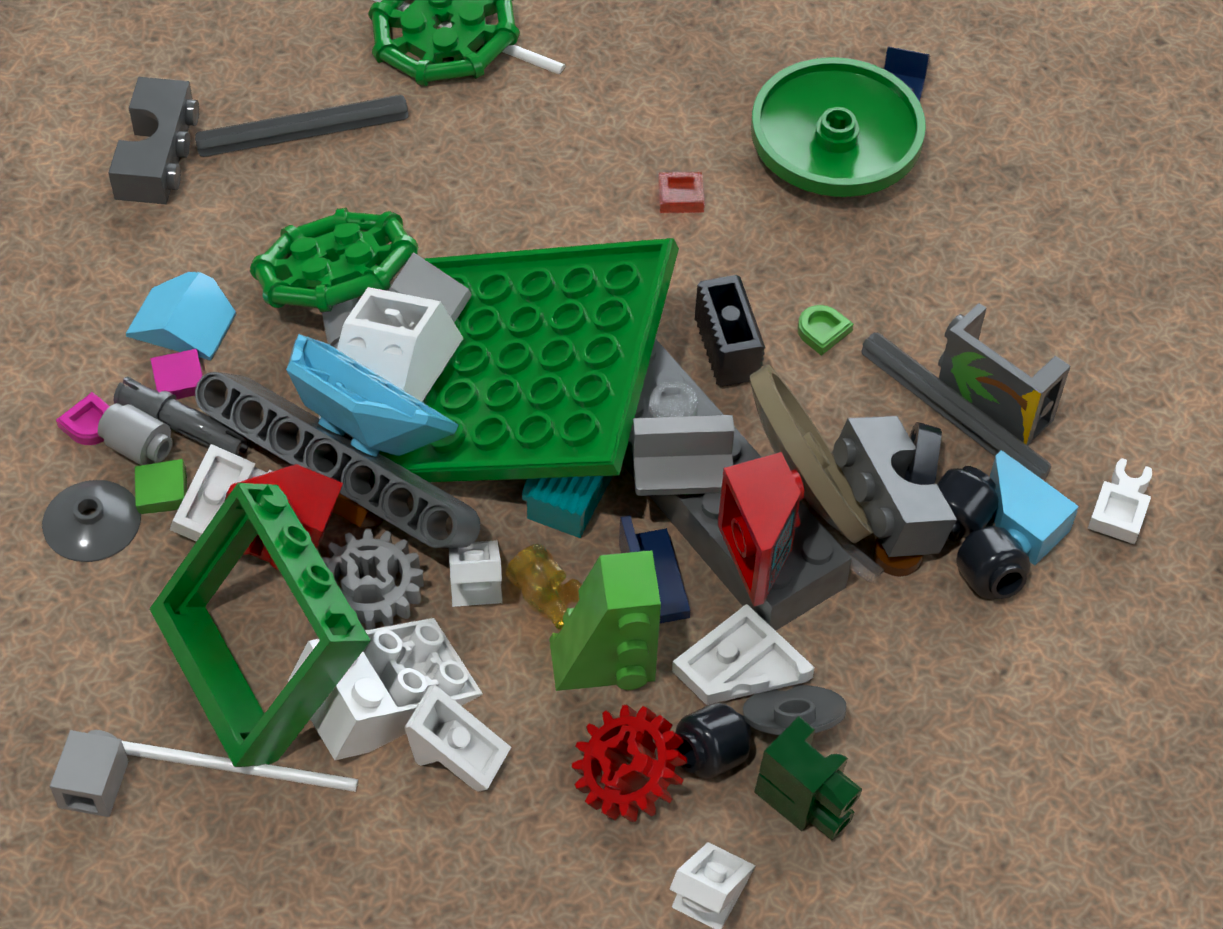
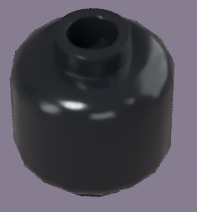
M964 466L962 469H949L937 483L957 519L948 539L955 540L958 535L966 538L973 531L984 528L998 508V495L995 492L996 484L986 473L975 467Z
M997 526L981 528L970 533L960 546L956 558L959 572L980 597L991 600L1006 599L1016 595L1026 584L1031 566L1029 556L1005 528Z
M715 703L705 706L684 716L676 726L675 733L682 737L683 743L675 750L687 758V763L681 765V767L700 778L710 779L722 775L740 766L749 756L751 747L750 725L747 724L742 714L737 713L726 704Z

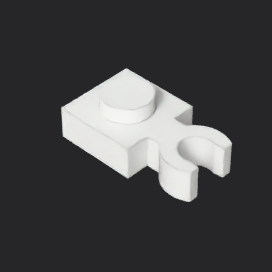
M1121 458L1113 472L1112 483L1107 481L1103 483L1088 529L1135 544L1151 496L1143 493L1149 485L1152 469L1146 466L1141 477L1131 478L1124 471L1127 460Z

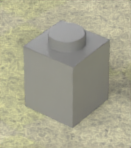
M70 730L50 784V789L58 808L110 817L129 762L121 739H117L114 735L102 730H91L88 733Z

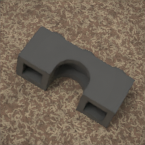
M138 77L130 101L129 113L134 135L148 136L149 138L141 141L118 140L108 172L115 200L167 205L171 190H178L180 186L181 167L179 161L180 157H188L190 150V134L188 130L190 125L196 126L198 123L199 102L192 98L189 81Z
M898 416L847 418L842 432L834 444L832 451L834 460L841 468L855 499L860 503L872 526L873 533L879 538L888 557L940 553L957 519L937 484L918 485L903 479L917 449Z

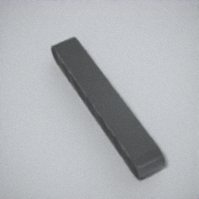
M210 372L202 376L197 383L195 398L199 408L204 413L290 464H298L342 482L343 486L340 491L342 495L428 546L434 548H465L473 544L478 538L481 529L480 518L471 506L379 453L377 457H374L356 449L350 444L353 439L347 434L342 436L324 428L318 423L319 418L254 380L242 375ZM226 390L228 391L227 399H225ZM263 410L264 417L263 421L261 422V412ZM298 430H300V441L297 444L296 436ZM336 451V452H337L338 460H337V463H336V465H335V467H334V465H333V455H334V452ZM374 472L375 485L372 489L370 486V477L371 474ZM410 494L414 498V506L411 512L407 504ZM449 516H451L453 521V529L450 535L446 531V521Z

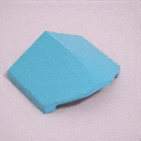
M186 272L151 289L127 330L126 337L179 352L197 349L198 357L211 361L234 320L236 311L213 278L201 272Z

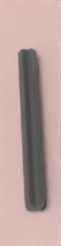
M395 95L199 131L195 134V141L199 155L207 157L401 121L408 118V107L403 95Z
M874 332L869 338H866L861 350L865 357L995 456L1002 450L1039 478L1045 480L1051 469L1050 462L883 335Z

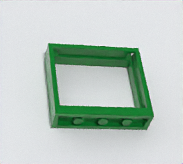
M237 483L149 609L234 767L270 765L278 761L371 641L358 620L356 612L349 605L336 583L333 573L324 563L312 543L309 533L302 526L290 506L287 496L281 491L279 485ZM257 534L260 536L320 640L265 713L206 609L208 602Z

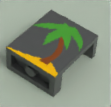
M979 303L965 316L962 314L956 316L947 327L945 332V338H947L946 348L938 361V366L941 367L939 379L1028 446L1054 421L1071 366L1057 356H1054L1033 377L1027 375L979 341L987 309Z

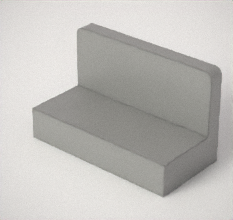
M733 415L633 418L632 453L636 494L647 496L721 493L723 468L733 466Z

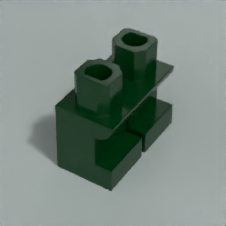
M798 716L764 750L754 793L800 831H803L812 823L829 839L834 840L853 819L855 812L851 808L859 799L862 788L843 774L848 757L836 753L825 758L811 746L815 729Z

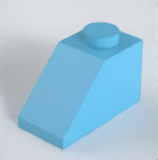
M1001 450L995 455L990 473V478L996 484L995 492L998 495L999 501L998 508L993 514L994 523L997 527L1005 528L1028 554L1030 562L1036 565L1071 531L1079 506Z

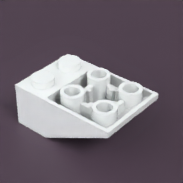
M368 287L345 320L337 349L422 402L463 340V336L441 301Z
M430 618L365 630L371 640L310 720L333 759L339 760L370 753L405 735L406 724L431 685L435 684L461 706L481 696L483 693L436 620ZM319 639L308 641L288 682L318 644Z

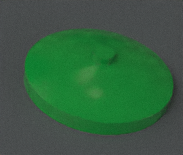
M839 57L802 61L776 73L763 85L757 94L751 118V136L754 147L764 164L772 172L800 189L835 197L871 194L886 189L904 178L920 157L926 131V120L922 106L916 95L903 81L876 65L856 59Z

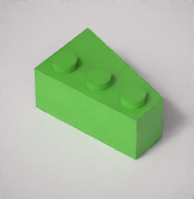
M651 550L600 555L578 590L579 601L575 608H567L564 613V626L559 633H552L549 638L556 691L617 685L624 690H633L656 679L661 602L653 552Z

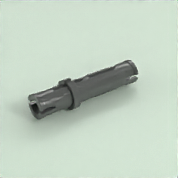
M125 377L123 383L120 382L115 390L113 399L115 404L119 403L123 406L130 404L167 424L171 430L207 448L212 444L242 457L238 454V451L245 453L250 447V439L215 418L175 400L176 395L166 390L158 392L130 377Z

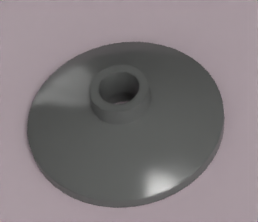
M89 480L74 484L54 497L44 513L42 529L46 542L60 556L73 561L93 562L109 558L130 544L138 532L141 513L136 508L135 497L125 487L105 480ZM97 509L91 515H82V512L85 510Z
M795 685L787 691L774 689L757 693L748 698L743 705V716L747 724L757 730L775 735H780L798 716L815 729V733L839 724L847 713L846 701L841 695L832 690L811 685Z

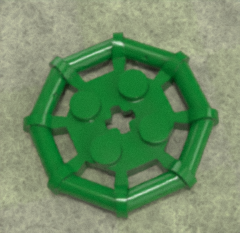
M382 0L381 2L373 3L368 12V16L372 20L374 35L372 55L378 63L386 62L416 79L417 85L427 86L431 81L473 76L477 79L483 76L484 69L507 46L516 44L520 35V31L515 25L513 0H415L404 11L397 9L406 0ZM497 13L498 24H486L485 17ZM442 22H451V28L443 26L437 29V26ZM390 27L402 28L403 36L392 40L390 37ZM485 42H487L477 53H475L477 49H479ZM410 52L420 58V60L417 61L405 53ZM454 57V61L443 62L442 58Z
M346 207L338 208L335 214L298 227L288 225L281 229V236L264 254L258 255L252 260L250 273L259 281L263 289L262 296L265 303L274 308L294 305L318 308L321 313L331 312L334 305L362 296L368 287L387 291L390 288V281L406 264L413 252L418 254V243L414 238L408 236L403 228L401 216L394 212L386 211L379 215L349 212ZM290 252H292V255L288 259H285Z

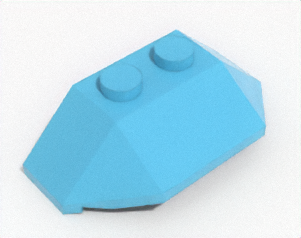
M298 334L286 370L302 402L306 407L321 416L318 422L321 426L342 436H345L346 433L351 435L353 439L350 444L356 449L374 457H377L379 451L400 456L455 434L459 426L457 423L330 344Z

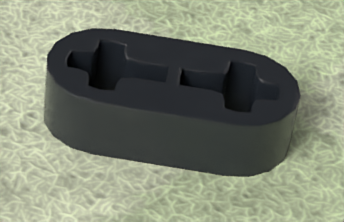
M916 422L909 437L917 450L903 479L918 485L935 484L942 431L940 428Z

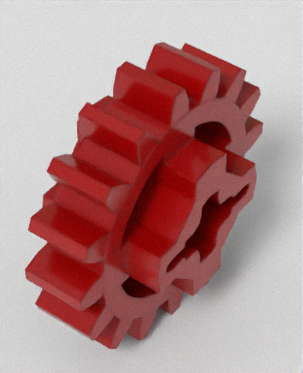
M627 704L622 705L620 717L618 718L606 710L602 712L603 726L598 728L590 723L586 726L588 733L592 736L589 742L580 741L575 745L577 749L584 753L583 759L572 763V769L584 775L575 783V787L582 793H589L585 802L596 810L601 809V813L610 819L616 820L621 813V816L630 822H636L638 809L652 817L656 815L654 802L660 798L669 804L673 800L667 791L670 784L682 785L684 779L674 772L675 767L687 763V758L675 750L683 743V739L673 730L670 731L673 725L661 715L656 717V714L645 706H642L637 713ZM656 747L658 751V760H656V757L654 755Z

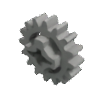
M365 529L363 539L356 540L349 532L345 534V546L340 547L332 542L328 545L330 558H321L333 573L336 583L340 574L344 576L341 580L342 588L340 590L351 608L356 612L360 623H365L366 630L375 629V623L383 622L384 626H392L393 616L396 614L408 619L411 616L409 603L420 604V588L424 587L423 570L420 569L418 553L409 554L408 541L405 539L394 545L392 544L391 532L385 531L380 539H373L371 529ZM400 572L402 575V581L399 587H397L394 582V580L396 579V573Z

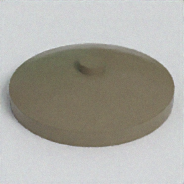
M768 364L751 374L750 382L754 401L765 434L774 453L782 452L789 469H796L804 486V498L827 523L853 543H857L872 534V526L860 503L855 499L841 468L836 464L833 453L783 379Z

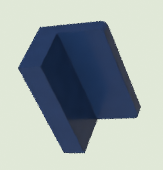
M631 516L620 517L619 547L621 553L651 550L653 552L661 602L660 624L690 618V606L667 528L635 534Z

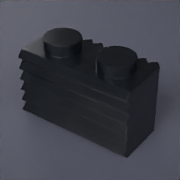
M732 275L700 281L697 285L694 320L697 321V327L700 328L699 334L702 335L701 341L704 342V349L707 350L706 356L709 357L711 370L714 371L713 377L716 378V385L724 387L750 382V375L764 366L762 361L764 360L765 345L741 277Z

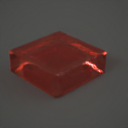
M702 172L658 173L660 213L704 212Z

